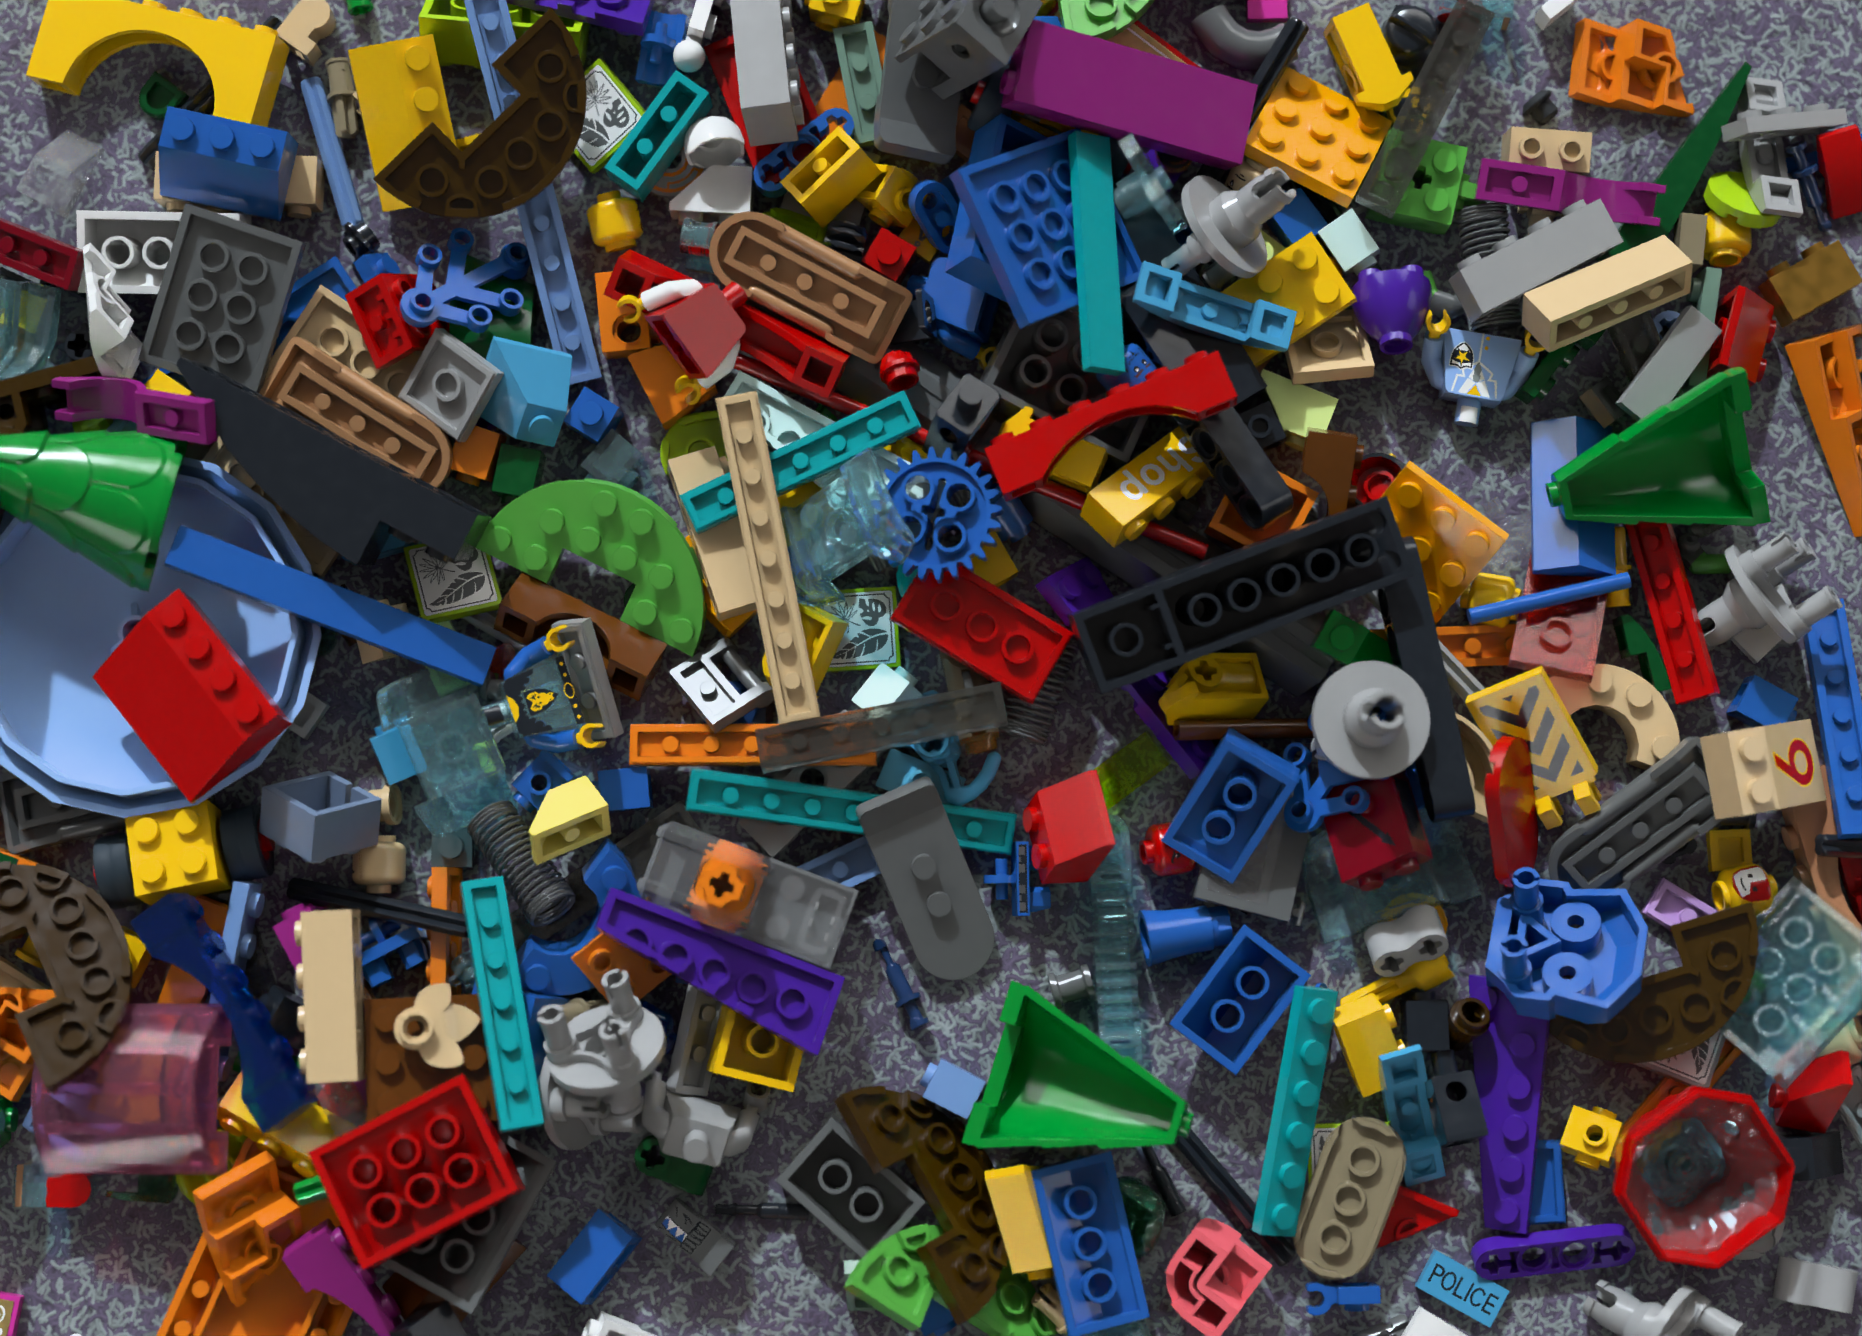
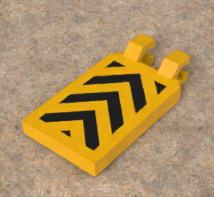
M1543 666L1466 697L1465 704L1479 729L1488 738L1492 746L1502 736L1522 737L1526 741L1531 760L1535 806L1537 814L1547 830L1562 825L1561 815H1564V809L1557 796L1573 790L1575 800L1585 816L1600 811L1601 806L1598 801H1601L1602 796L1594 783L1596 781L1595 775L1598 773V765Z

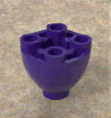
M1413 264L1403 266L1400 269L1384 271L1376 268L1362 270L1357 275L1358 282L1353 285L1351 290L1357 299V302L1352 304L1359 324L1372 339L1380 344L1381 352L1388 355H1399L1412 349V340L1422 329L1427 311L1431 307L1432 286L1430 280L1424 276L1421 266Z

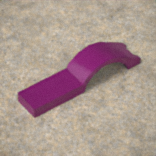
M1482 158L1474 200L1562 214L1561 211L1579 200L1584 199L1586 205L1601 199L1613 223L1659 227L1661 218L1653 217L1657 194H1665L1667 185L1592 178L1561 169Z
M57 377L51 379L53 388L66 390L68 409L54 411L55 419L77 422L101 418L122 419L135 422L137 433L206 445L217 441L215 400L150 390L146 389V385L140 381L123 377Z

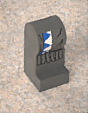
M675 1197L655 1223L657 1229L696 1261L699 1264L698 1266L710 1277L737 1243L700 1212L698 1214L677 1197Z

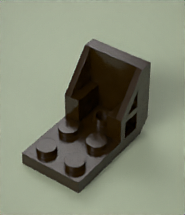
M89 356L1 380L0 424L26 433L48 431L50 433L44 406H47L49 410L67 407L66 390L53 388L51 379L57 377L102 376L94 357Z

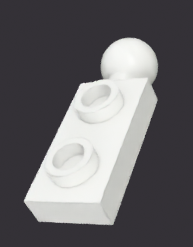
M696 0L686 39L678 43L673 51V61L681 71L692 73L703 66L705 61V52L701 46L703 38L712 39L718 17L711 14L713 5L721 7L723 0Z

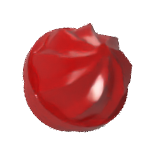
M900 349L892 350L882 358L879 375L881 381L887 384L890 391H905L918 383L920 366L918 361L909 352H903Z

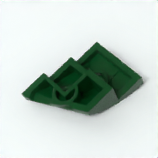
M467 254L464 275L486 263ZM502 275L478 288L499 294L507 288L518 290L524 298V303L516 316H505L498 310L490 309L493 316L489 328L483 333H475L468 329V327L449 323V333L484 359H486L493 336L533 345V326H536V286L522 279H510ZM455 299L450 302V306L467 311L474 305ZM505 300L509 305H515L513 301ZM473 316L477 321L484 322L481 317Z

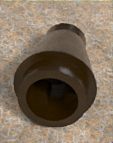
M1465 998L1453 1004L1448 1019L1450 1049L1461 1051L1467 1044L1488 1030L1490 1026V1012L1482 1001L1476 998Z

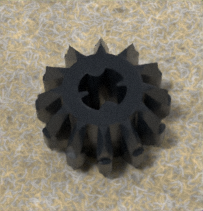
M834 219L828 224L823 245L860 264L868 234L866 228L858 226L854 222Z

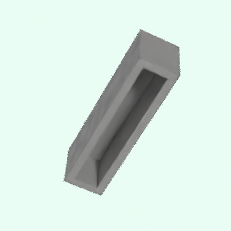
M1584 199L1579 200L1561 211L1564 216L1563 218L1552 223L1550 218L1546 217L1528 227L1529 235L1517 241L1515 236L1511 235L1492 246L1494 253L1484 258H1481L1480 254L1476 253L1457 264L1459 271L1449 279V282L1471 323L1523 297V293L1550 283L1593 261L1624 242L1602 200L1598 199L1586 205Z

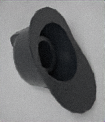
M1396 5L1392 14L1383 23L1381 28L1398 69L1404 74L1411 71L1414 80L1424 83L1460 45L1457 36L1446 25L1434 18L1427 10L1417 6Z

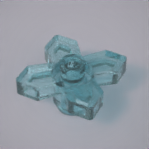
M1133 133L1119 140L1118 143L1134 170L1133 173L1116 182L1117 187L1113 189L1114 202L1124 219L1127 220L1132 216L1138 218L1155 208L1158 214H1161L1173 235L1187 228L1186 221L1167 191L1174 186L1162 165L1157 168L1155 167L1148 155L1146 156Z

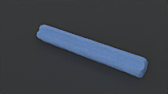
M310 77L302 80L300 87L340 222L346 230L344 224L347 222L354 226L360 221L364 222L340 138L335 133L334 118L330 104L327 102L324 84L319 77Z

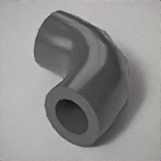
M1219 5L1207 10L1196 17L1190 24L1197 38L1213 57L1235 69L1258 71L1284 27V24L1280 23L1262 31L1247 30L1237 24L1230 15L1226 5ZM1297 51L1291 59L1290 63L1298 59Z

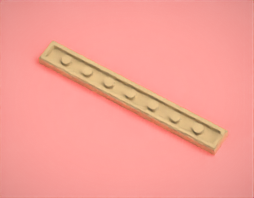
M757 391L715 398L779 724L782 726L821 718Z

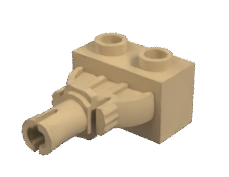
M1511 126L1502 136L1501 161L1561 169L1586 176L1590 173L1592 132ZM1518 207L1517 209L1519 214L1527 212L1529 227L1546 217H1549L1552 223L1553 218L1563 217V214L1525 207Z

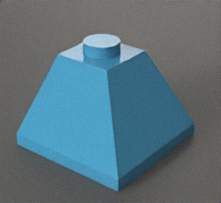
M493 336L486 360L501 370L504 375L480 417L515 439L554 447L567 412L572 355Z

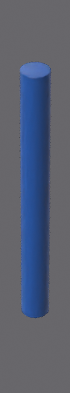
M1628 572L1469 608L1467 609V618L1470 625L1615 592L1631 588V578Z

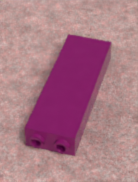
M1033 19L1011 56L1009 69H1006L1002 75L999 91L1004 94L1001 105L1003 108L1228 170L1242 164L1258 85Z

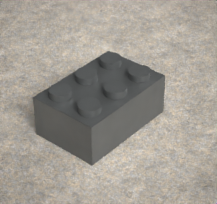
M834 1114L776 1180L861 1258L879 1242L900 1232L926 1202L925 1196L892 1166L874 1175L849 1128Z

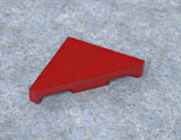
M1400 1185L1394 1200V1207L1391 1208L1377 1248L1402 1240L1449 1218L1457 1217L1460 1210Z

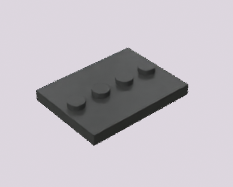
M185 203L138 360L181 374L176 363L182 357L203 363L259 393L264 384L307 243Z

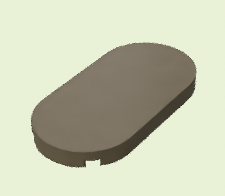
M1356 1117L1342 1122L1341 1125L1329 1134L1322 1148L1300 1207L1296 1235L1293 1237L1294 1246L1300 1256V1260L1309 1271L1319 1277L1339 1280L1353 1276L1369 1264L1377 1249L1407 1165L1406 1150L1400 1136L1391 1126L1379 1119Z

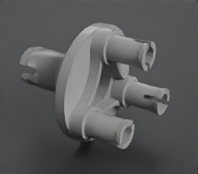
M1271 167L1239 191H1231L1219 181L1208 176L1199 175L1194 177L1184 185L1181 199L1161 213L1174 235L1179 233L1187 224L1190 225L1193 231L1187 237L1186 243L1162 259V267L1170 269L1178 263L1179 266L1174 271L1182 273V276H1184L1200 263L1206 264L1214 259V263L1203 269V277L1208 285L1215 290H1219L1235 276L1252 278L1257 275L1267 264V249L1261 233L1263 223L1281 211L1286 204H1290L1296 196V190L1290 189L1285 192L1281 188L1283 184L1290 180V177L1282 169Z
M1784 530L1780 535L1755 551L1752 549L1747 551L1738 543H1733L1725 549L1726 560L1735 578L1727 583L1724 593L1720 598L1698 612L1702 630L1715 623V628L1704 634L1708 651L1715 649V646L1725 643L1745 629H1761L1766 625H1769L1785 642L1793 644L1810 632L1813 624L1843 607L1840 599L1829 585H1826L1822 590L1799 605L1791 602L1784 583L1787 582L1786 577L1808 562L1817 559L1810 544L1806 545L1807 541L1804 537L1801 536L1797 541H1794Z
M1362 661L1347 665L1331 675L1321 686L1315 697L1311 713L1314 738L1310 749L1311 752L1317 751V754L1314 755L1317 759L1328 760L1340 771L1356 778L1381 779L1395 775L1410 766L1418 758L1426 745L1430 731V711L1426 697L1413 678L1393 665L1379 661ZM1374 706H1379L1384 710L1387 718L1385 721L1382 722L1376 715L1370 716L1369 712L1374 709Z
M613 969L604 974L601 979L609 1005L588 1010L576 1016L567 1024L563 1007L551 1004L543 1007L538 1012L537 1020L545 1037L543 1046L547 1056L548 1067L554 1081L564 1090L577 1095H609L610 1099L603 1101V1103H610L611 1117L614 1120L623 1121L634 1118L643 1109L644 1096L641 1095L640 1081L646 1078L660 1063L666 1048V1037L659 1019L649 1010L642 1008L640 1000L634 996L628 973L625 970L621 972L620 969Z
M547 1056L545 1057L537 1083L544 1119L543 1125L548 1137L557 1147L564 1150H580L587 1147L596 1136H607L611 1132L639 1134L643 1131L641 1128L645 1127L642 1122L643 1109L638 1115L629 1120H614L611 1117L610 1103H603V1101L610 1099L609 1095L582 1096L564 1090L554 1081L548 1067Z
M1600 1280L1595 1284V1288L1598 1290L1596 1296L1612 1307L1609 1308L1590 1296L1587 1297L1583 1306V1312L1589 1318L1595 1319L1601 1326L1618 1336H1690L1692 1330H1697L1698 1328L1713 1336H1740L1744 1329V1323L1738 1322L1711 1306V1300L1699 1294L1698 1290L1689 1285L1679 1288L1666 1305H1663L1658 1301L1642 1302L1622 1289L1611 1286L1610 1282Z

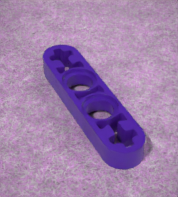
M1619 1223L1529 1232L1527 1234L1487 1237L1475 1243L1470 1255L1476 1272L1480 1277L1486 1280H1500L1620 1266L1633 1258L1636 1246L1629 1230ZM1619 1240V1242H1617V1244H1616V1248H1614V1249H1609V1248L1613 1247V1242H1614V1241ZM1597 1242V1244H1594L1596 1252H1594V1248L1592 1246V1243ZM1572 1243L1584 1245L1582 1251L1577 1255L1567 1256L1563 1254L1564 1249ZM1537 1247L1543 1249L1540 1257L1535 1260L1522 1259L1524 1252L1530 1248ZM1510 1252L1513 1254L1514 1261H1509L1511 1259ZM1490 1255H1496L1493 1258V1262L1486 1263L1489 1261Z

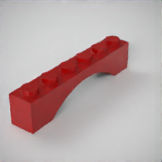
M629 249L618 257L604 295L616 301H619L625 295H633L639 299L642 292L667 281L693 278ZM631 303L625 304L631 308L636 309V307ZM746 303L736 310V313L746 326L745 333L739 339L741 344L740 350L760 360L791 383L829 399L838 386L851 353ZM646 309L641 311L643 313H649V311H647Z
M1206 350L1196 352L1183 360L1185 365L1170 371L1168 367L1156 369L1145 376L1146 381L1130 387L1129 383L1118 385L1106 392L1107 397L1094 403H1091L1090 399L1080 401L1067 409L1068 414L1054 420L1052 416H1045L1030 423V430L1016 436H1014L1013 432H1007L990 441L991 446L984 450L1005 501H1010L1045 486L1055 466L1073 446L1088 434L1109 423L1128 417L1151 414L1180 416L1200 421L1236 406L1238 396L1219 352L1215 351L1211 354H1207Z

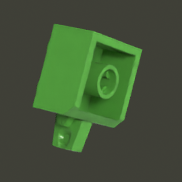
M1389 130L1381 144L1365 218L1436 235L1445 234L1452 224L1454 211L1458 212L1463 209V206L1469 207L1486 203L1485 201L1474 200L1477 184L1469 182L1470 175L1463 173L1468 147ZM1412 177L1419 179V184L1422 186L1421 189L1414 188V181L1411 180Z

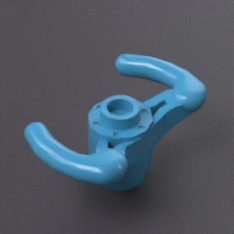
M930 690L922 693L925 697L895 736L886 730V737L893 747L914 749L939 774L945 800L952 805L962 806L976 799L988 788L997 774L1001 756L998 752H990L977 777L969 785H961L956 763L961 755V741L957 734L940 722L927 726L923 725L919 730L906 728L907 722L915 714L939 702L940 695L938 692ZM943 768H948L951 778H949L948 773Z

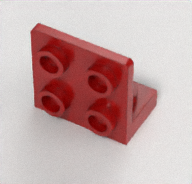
M380 273L345 295L376 369H387L413 352L423 351L435 328H444L449 332V322L436 320L427 327L417 328L409 325L404 320L400 311V301L407 290L415 288L417 274ZM434 283L432 284V291L437 289Z

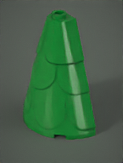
M1737 366L1711 376L1667 405L1659 406L1618 435L1611 433L1551 474V482L1545 484L1551 507L1558 506L1566 520L1636 525L1639 521L1680 525L1701 523L1755 526L1771 522L1765 484L1753 472L1742 413L1752 410L1746 370Z
M99 430L51 435L48 431L0 435V507L21 522H30L73 553L78 552L126 585L149 592L159 555V545L177 477L181 472L188 441L137 433V430L121 432Z
M1011 980L999 1021L1006 1023L982 1102H974L962 1143L975 1145L978 1148L1019 1146L1054 1148L1098 1145L1100 1149L1176 1144L1180 1136L1188 1137L1194 1113L1188 1112L1189 1103L1133 1058L1130 1056L1123 1057L1085 1025L1075 1022L1030 986Z

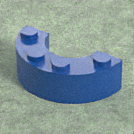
M607 837L581 869L584 882L597 897L596 912L590 924L577 936L563 941H546L531 934L516 953L522 989L538 994L562 996L580 993L595 987L571 957L601 934L594 927L611 887L641 898L640 890L629 861L623 852Z

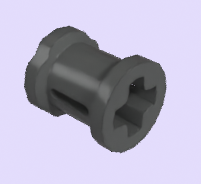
M1087 964L1081 965L1080 970L1057 976L1053 972L1047 974L1054 1004L1058 1009L1063 1008L1064 1003L1088 998L1090 1001L1096 1000Z

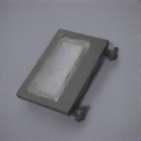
M1309 777L1310 786L1312 787L1317 779ZM1294 791L1286 800L1234 883L1228 882L1200 865L1193 898L1288 923L1290 918H1293V926L1301 927L1306 903L1298 901L1297 908H1293L1309 832H1296L1285 822L1284 809L1288 800L1294 796ZM1306 805L1301 809L1299 817L1305 814Z

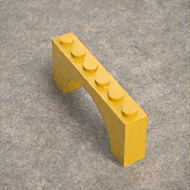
M48 0L26 76L41 87L80 96L81 90L90 74L111 55L123 49L141 44L173 45L197 55L206 66L214 88L213 116L267 127L290 47L278 36L279 32L264 25H255L254 29L241 27L242 24L224 16H218L217 21L204 18V15L200 12L188 8H180V12L167 10L165 5L153 0H143L142 4L131 2L130 0Z

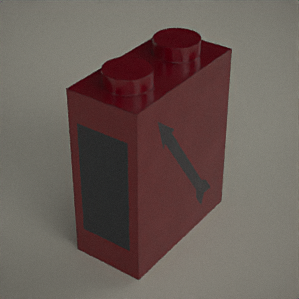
M1406 769L1384 780L1365 779L1334 786L1325 799L1339 797L1349 786H1358L1370 796L1369 807L1362 813L1356 814L1349 811L1324 818L1342 883L1358 888L1361 891L1375 890L1384 885L1385 879L1394 875L1401 876L1414 873L1420 869L1419 864L1433 859ZM1360 794L1353 796L1351 800L1352 806L1359 802Z

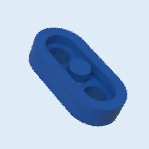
M932 179L922 180L915 184L909 193V209L931 245L935 249L949 254L959 206L945 185ZM930 193L929 203L923 206L924 196ZM949 225L950 231L947 236L943 237L942 231Z

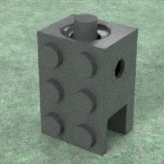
M923 0L918 8V11L922 14L917 22L911 23L902 33L899 41L903 45L896 54L895 59L902 63L919 52L924 54L942 70L931 90L944 100L1006 66L1043 2L1040 0Z

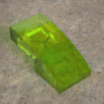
M1145 731L1094 769L1098 773L1107 810L1171 764L1148 731Z

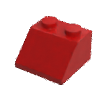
M1738 285L1717 302L1714 324L1722 332L1711 346L1706 379L1727 369L1740 366L1747 372L1750 388L1756 382H1760L1764 375L1767 360L1762 358L1765 343L1769 344L1774 336L1776 321L1771 320L1774 306L1747 287Z
M1097 770L1086 771L1037 791L1023 811V827L1026 832H1029L1032 843L1031 860L1034 868L1038 869L1041 884L1087 882L1116 844Z

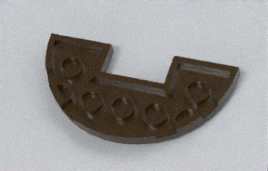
M552 8L547 10L492 64V67L520 96L461 152L431 122L373 180L396 199L417 210L455 219H479L511 211L529 202L549 187L568 164L578 145L583 130L587 102L586 79L578 49L570 32Z
M10 861L0 862V944L28 932L56 996L15 1015L48 1093H51L66 1085L89 1068L115 1037L124 1019L131 996L133 972L130 949L116 915L94 889L88 888L83 883L72 878L69 873L54 867L38 863L36 866L11 864Z
M1752 902L1671 925L1670 929L1682 963L1681 967L1643 977L1641 992L1608 1023L1586 1024L1556 1014L1555 1018L1550 1020L1549 1033L1581 1053L1618 1063H1646L1669 1059L1699 1046L1728 1022L1739 1008L1750 987L1758 956V927ZM1570 975L1562 976L1566 980L1574 978Z
M870 1086L854 1089L840 1095L833 1101L874 1175L904 1159L941 1225L944 1234L919 1247L916 1251L956 1324L964 1323L977 1314L992 1298L997 1290L996 1284L1001 1270L1006 1268L1008 1255L985 1180L984 1171L995 1170L990 1158L983 1148L962 1143L966 1130L964 1124L957 1118L953 1121L935 1108L936 1103L924 1098L920 1094L909 1090L904 1093L886 1090L885 1086Z

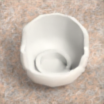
M710 115L698 119L689 127L684 138V152L690 166L695 164L700 168L708 169L711 165H731L738 157L744 156L745 141L738 125L730 119Z

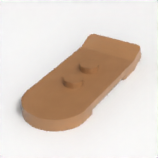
M747 211L734 214L718 226L711 238L709 247L710 263L715 275L725 286L731 282L739 284L749 299L872 364H877L881 361L912 302L913 295L905 287L763 213Z
M293 337L289 341L261 388L260 394L437 488L442 486L451 472L453 462V448L446 432L414 408L323 352L310 341L300 337Z

